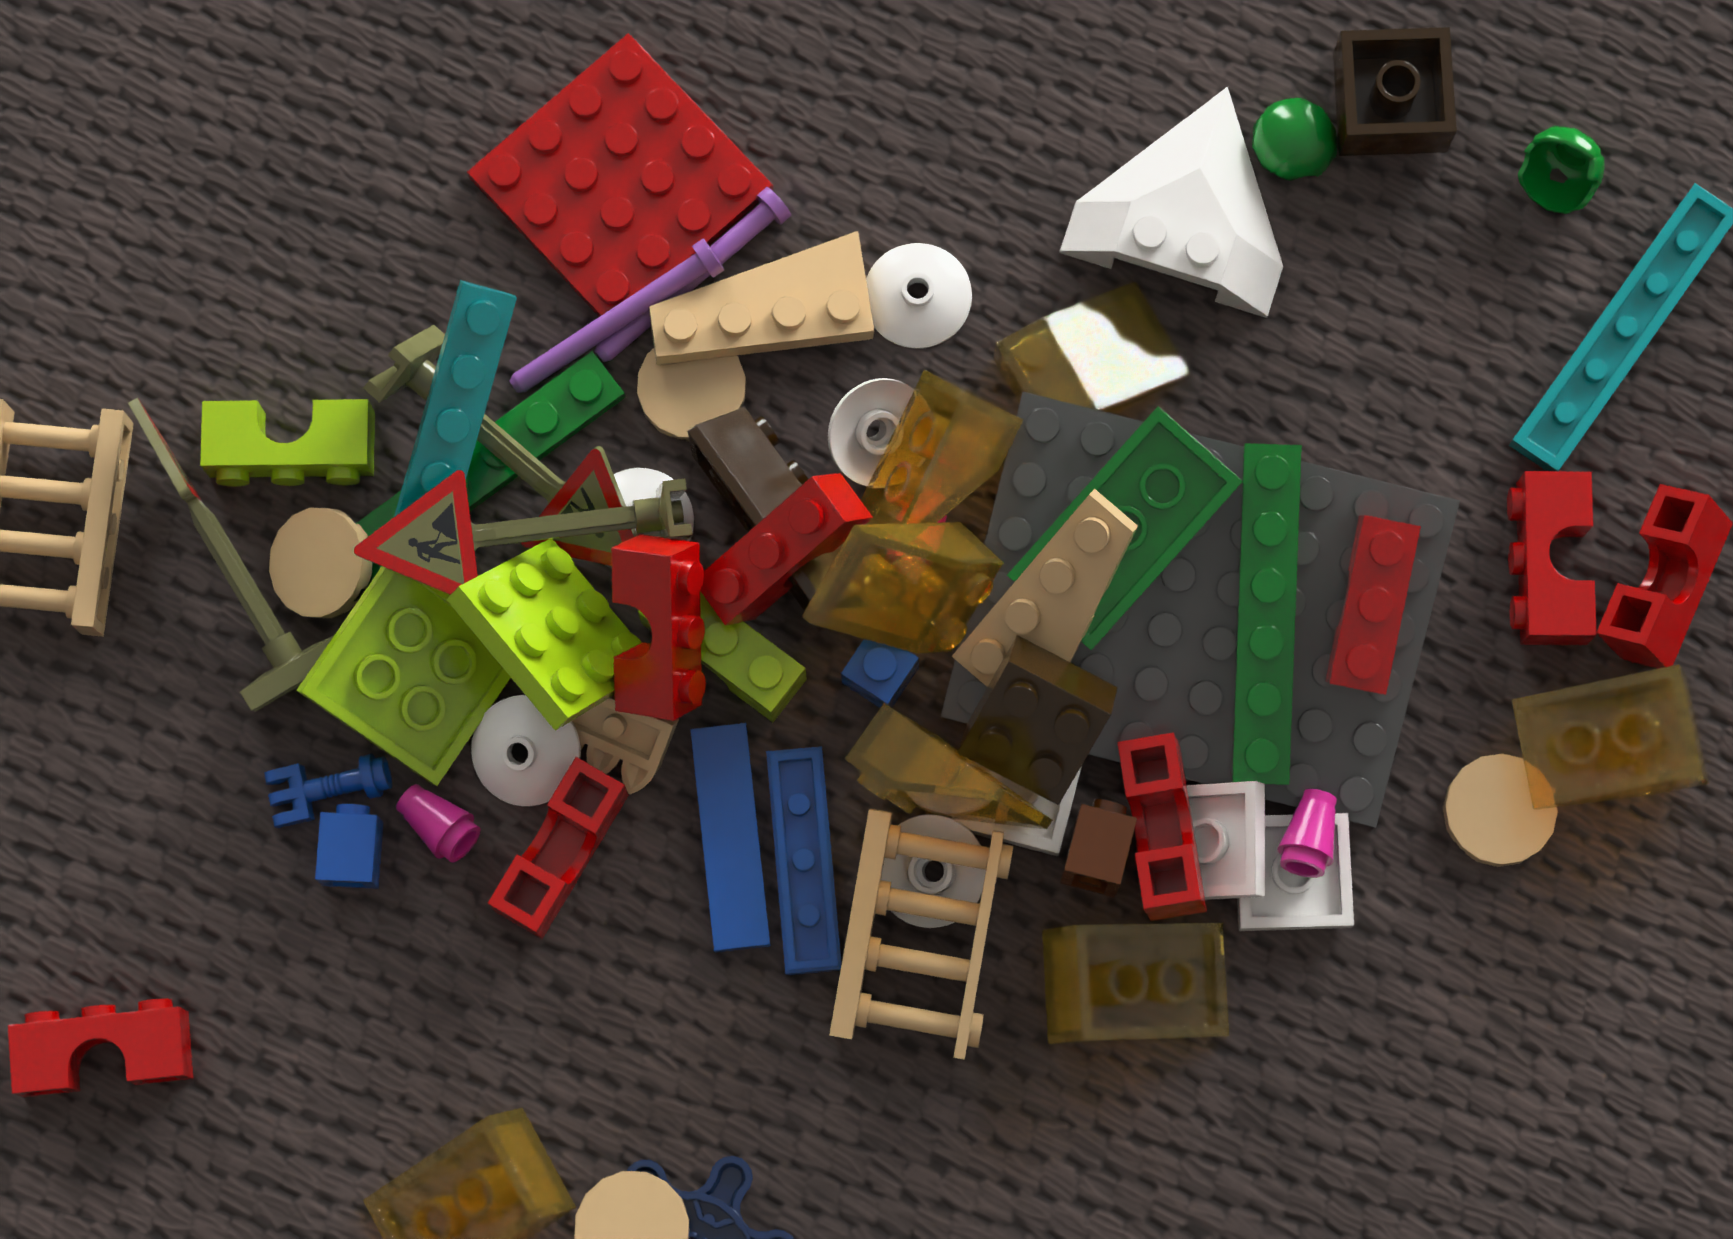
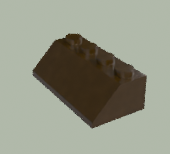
M745 407L696 424L687 431L693 458L747 533L808 480L806 474L795 460H791L786 464L774 447L780 441L764 417L760 416L754 420ZM843 543L834 552L822 554L794 572L788 578L793 584L789 591L820 632L873 595V583L870 578L876 575V573L858 547L850 552Z

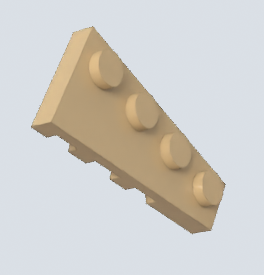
M858 231L649 306L656 365L870 340L874 337V325Z
M1094 489L952 657L986 687L989 686L1017 635L1071 663L1138 526Z

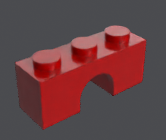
M1525 471L1517 481L1516 488H1509L1507 495L1508 520L1517 521L1518 542H1510L1508 553L1510 575H1519V596H1512L1510 601L1511 629L1520 630V645H1588L1596 636L1595 581L1571 580L1562 576L1551 563L1549 549L1553 540L1562 537H1584L1593 527L1592 472Z
M841 473L812 476L704 570V580L700 591L725 626L755 620L793 587L788 578L812 559L825 553L834 552L869 522L873 516Z
M1663 484L1659 485L1639 531V534L1647 542L1649 548V564L1646 575L1638 588L1617 583L1596 632L1621 659L1671 671L1733 525V522L1710 495Z
M1359 515L1348 567L1349 581L1339 625L1336 626L1325 682L1386 695L1421 526L1368 515Z
M640 534L611 548L612 603L630 605L641 611L650 624L652 643L643 642L614 657L615 711L674 721L702 705V698L706 688L705 675L702 672L701 644L704 639L705 625L701 618L700 589L704 580V569L700 563L699 542Z
M1174 732L1117 742L1126 798L1130 805L1132 817L1137 818L1134 829L1138 852L1135 853L1144 911L1151 921L1207 912L1181 748Z
M575 757L547 804L548 812L536 837L521 856L518 854L515 856L488 901V905L496 913L543 939L628 798L629 794L625 785Z
M163 998L139 1001L138 1011L116 1013V1005L87 1006L81 1008L82 1017L60 1019L59 1011L31 1012L24 1014L25 1023L8 1025L12 1094L21 1097L80 1091L79 1069L81 1061L91 1048L103 1043H114L121 1050L125 1059L127 1082L142 1085L193 1079L189 1011L181 1007H173L172 999Z

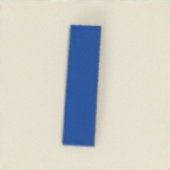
M746 723L690 729L714 952L769 947L771 944Z
M822 746L766 751L785 974L796 975L840 971L841 954Z

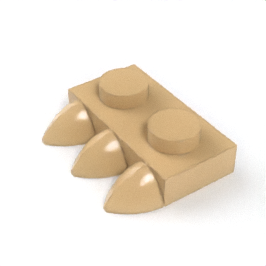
M614 695L572 722L578 732L581 750L585 744L588 745L586 753L588 764L607 774L617 765L620 759L623 760L621 767L622 781L628 794H632L643 789L661 767L679 719L672 721L615 711Z

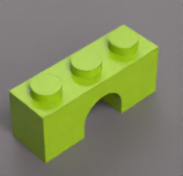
M368 399L313 400L312 422L308 431L301 438L290 443H278L266 437V413L257 400L202 401L200 466L209 478L216 477V483L219 485L245 486L249 484L250 477H271L273 484L296 486L304 484L305 477L326 476V482L334 485H354L360 482V476H374L375 411Z
M700 591L701 618L705 625L704 639L701 644V663L723 680L731 692L773 723L807 680L806 668L745 622L725 626ZM638 610L641 624L651 631L647 618Z

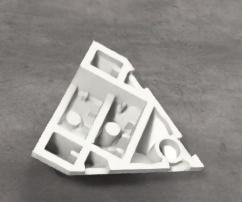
M1228 87L1077 200L1059 253L1109 269L1112 268L1115 258L1218 290L1215 302L1267 318L1283 264Z

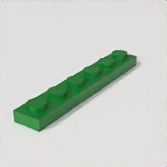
M591 351L503 415L495 423L540 461L626 398V396L604 365ZM478 440L476 441L466 477L469 511H472L518 477L513 470ZM401 491L356 523L360 524L367 536H370L394 518ZM372 563V576L368 586L380 569V566Z
M1244 443L1232 782L1257 781L1263 784L1289 785L1302 445Z

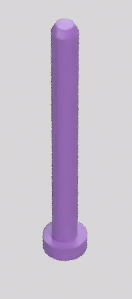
M766 187L757 195L760 204L710 246L721 265L773 220L781 225L791 217L789 209L769 187ZM706 272L665 300L694 290L710 276V273ZM649 311L596 345L594 352L602 362L614 359L651 327Z
M703 238L692 245L696 252L694 255L513 373L509 381L517 393L528 391L649 311V306L664 301L706 272H709L713 278L723 272V266Z

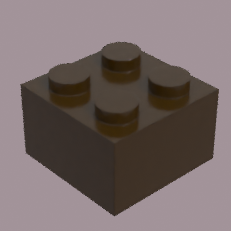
M1450 27L1340 31L1333 51L1339 156L1447 153L1457 132Z
M1017 635L969 719L957 753L1059 805L1110 718L1118 687Z

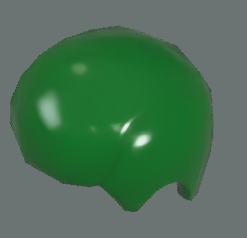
M1289 98L1269 105L1253 126L1252 148L1264 169L1274 173L1279 178L1294 181L1306 176L1318 177L1326 171L1337 155L1338 134L1322 107L1304 98Z
M1552 126L1534 136L1533 141L1524 150V162L1518 172L1519 183L1531 200L1547 211L1569 214L1583 209L1599 188L1605 169L1604 157L1601 155V149L1596 142L1576 128ZM1559 168L1568 179L1565 183L1550 180L1551 170Z

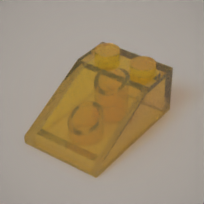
M1136 281L1047 315L995 343L993 358L1019 404L1022 392H1027L1115 415L1190 374Z
M924 369L861 498L862 503L873 516L864 526L893 546L906 550L1000 469L1009 448L1013 445L1014 438L1023 419L978 394Z
M961 522L854 525L802 617L813 625L916 654L952 651L966 635V624L971 619L978 605L991 593L993 580L1004 562Z
M1679 664L1512 699L1534 810L1654 795L1709 784L1687 676Z
M883 703L845 758L863 772L857 780L861 785L883 800L887 798L909 814L917 806L931 815H940L952 819L1047 829L1053 819L974 761L958 754V750L940 736Z
M1223 923L1072 925L1042 930L1048 1044L1229 1036Z
M523 1107L485 1117L363 1200L383 1239H528L576 1208Z

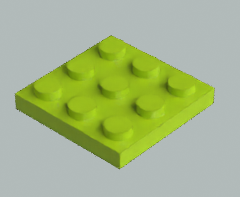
M548 539L460 585L446 599L555 731L615 695L614 657L642 643L612 611L605 597L596 591L577 569L570 555L561 549L553 539Z
M381 567L296 691L427 782L438 786L482 721L484 713L493 705L511 677L446 600L450 596L449 594Z

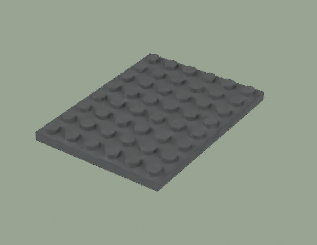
M1022 392L958 648L1013 585L1014 581L1007 574L1132 436L1143 421ZM1189 433L1243 481L1244 446ZM1301 461L1289 785L1265 784L1266 800L1297 807L1300 800H1302L1304 790L1318 789L1336 797L1335 814L1348 813L1349 821L1372 827L1377 826L1460 500ZM1242 483L1092 650L1087 648L1082 642L1080 643L1071 663L1118 687L1112 714L1090 750L1089 755L1120 762L1117 742L1174 732L1181 748L1185 778L1187 780L1203 784L1232 782ZM1359 515H1368L1421 526L1386 695L1325 682L1336 626L1339 625L1349 581L1348 567ZM956 660L941 717L968 723L987 687Z

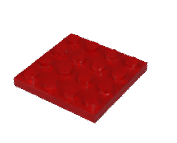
M629 33L467 171L468 177L599 317L694 255L696 252L692 245L704 238L710 246L759 203L757 195L763 189L769 187L773 190V184Z

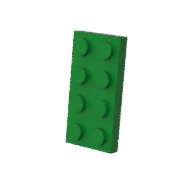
M1157 406L1007 576L1015 582L1094 489L1138 526L1098 605L1086 635L1081 640L1087 648L1092 650L1243 481Z

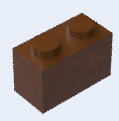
M1094 799L1092 806L1081 804L1060 884L1115 897L1121 884L1137 818L1125 815L1126 806L1102 799Z

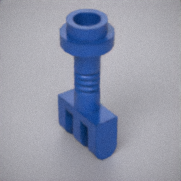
M372 753L359 757V768L307 780L305 767L299 763L264 773L266 785H278L285 781H288L289 785L288 789L268 794L270 806L274 807L287 803H292L293 810L272 816L274 828L315 820L311 803L313 801L363 789L368 798L373 799L383 796V790L392 788V775L385 756L375 758Z

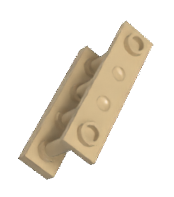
M0 399V508L2 498L76 504L81 505L83 511H87L84 532L78 531L76 537L0 530V552L72 558L74 563L79 565L77 585H71L68 591L0 584V606L64 612L68 619H72L71 625L82 635L104 637L134 423L124 410L101 409L100 424H94L91 430L13 422L15 412L3 399ZM10 444L88 451L90 457L95 458L92 478H85L83 483L5 476Z
M869 809L829 1035L852 1039L855 1026L866 1028L868 1022L956 1038L953 1058L965 1060L967 1046L975 1048L979 1046L984 1014L974 1013L973 1009L996 878L1008 879L1013 846L1002 844L1004 832L995 830L992 832L990 847L901 832V826L891 824L893 812ZM899 854L984 869L986 872L980 903L891 888L892 882L881 880L885 858L895 860L896 855ZM889 910L976 926L971 958L969 960L881 944L882 938L871 936L875 914L886 916V912ZM878 966L966 982L961 1015L871 1000L872 994L861 992L865 970L876 972Z

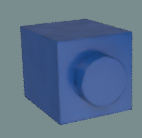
M872 627L841 672L842 684L889 713L918 671L919 657Z
M337 804L336 813L320 812L315 880L322 886L379 889L384 822L377 815L370 814L369 806Z

